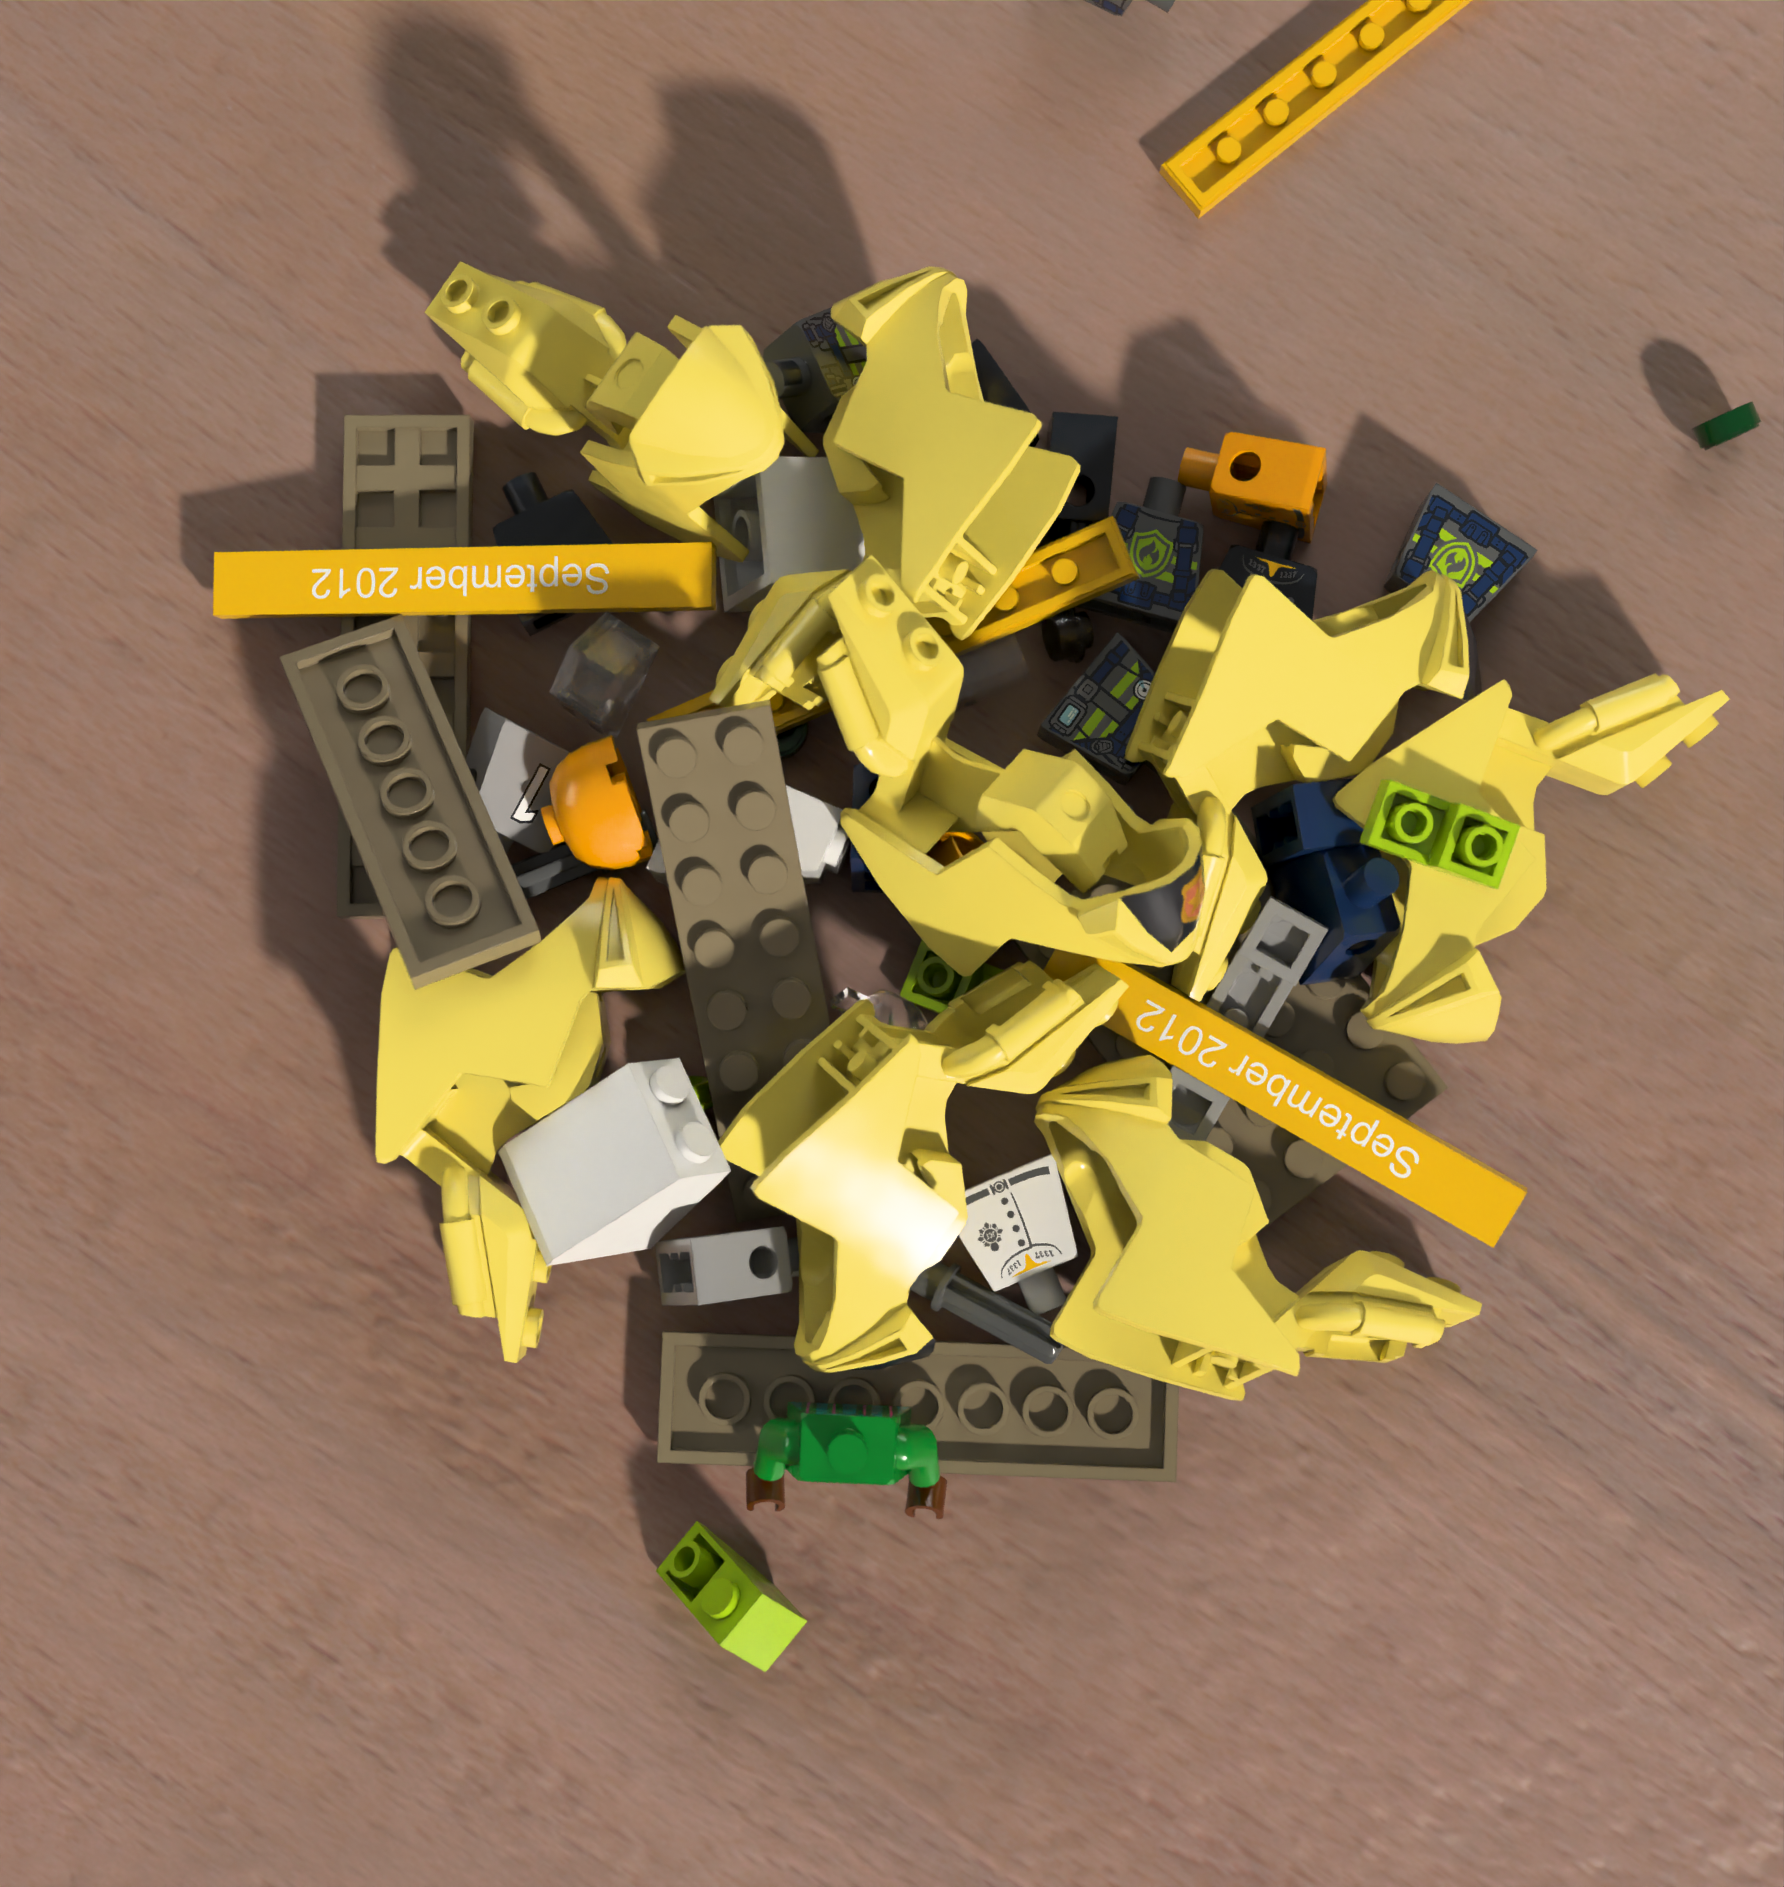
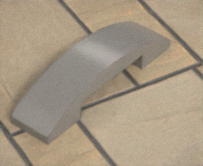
M1270 896L1206 1006L1264 1038L1293 986H1296L1326 935L1328 927ZM1171 1065L1169 1071L1172 1073L1173 1079L1172 1115L1168 1125L1179 1139L1205 1141L1230 1097Z

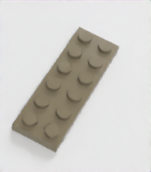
M402 614L281 656L280 660L414 990L542 942L539 928Z

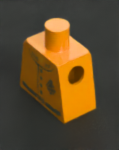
M1227 432L1219 454L1190 447L1185 449L1180 464L1178 482L1187 487L1209 491L1213 515L1218 518L1260 530L1264 521L1283 522L1294 526L1300 531L1297 540L1311 543L1327 487L1326 448L1237 432Z

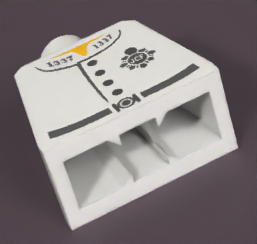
M1051 1154L1045 1155L965 1189L968 1217L966 1225L958 1237L992 1290L995 1292L1018 1282L1029 1310L1037 1315L1063 1305L1067 1298L1053 1267L1077 1257L1078 1254L1057 1164Z

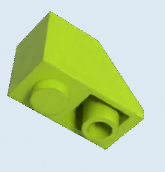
M698 1521L695 1522L656 1570L658 1575L719 1646L764 1672L770 1668L807 1622L802 1614L770 1580Z

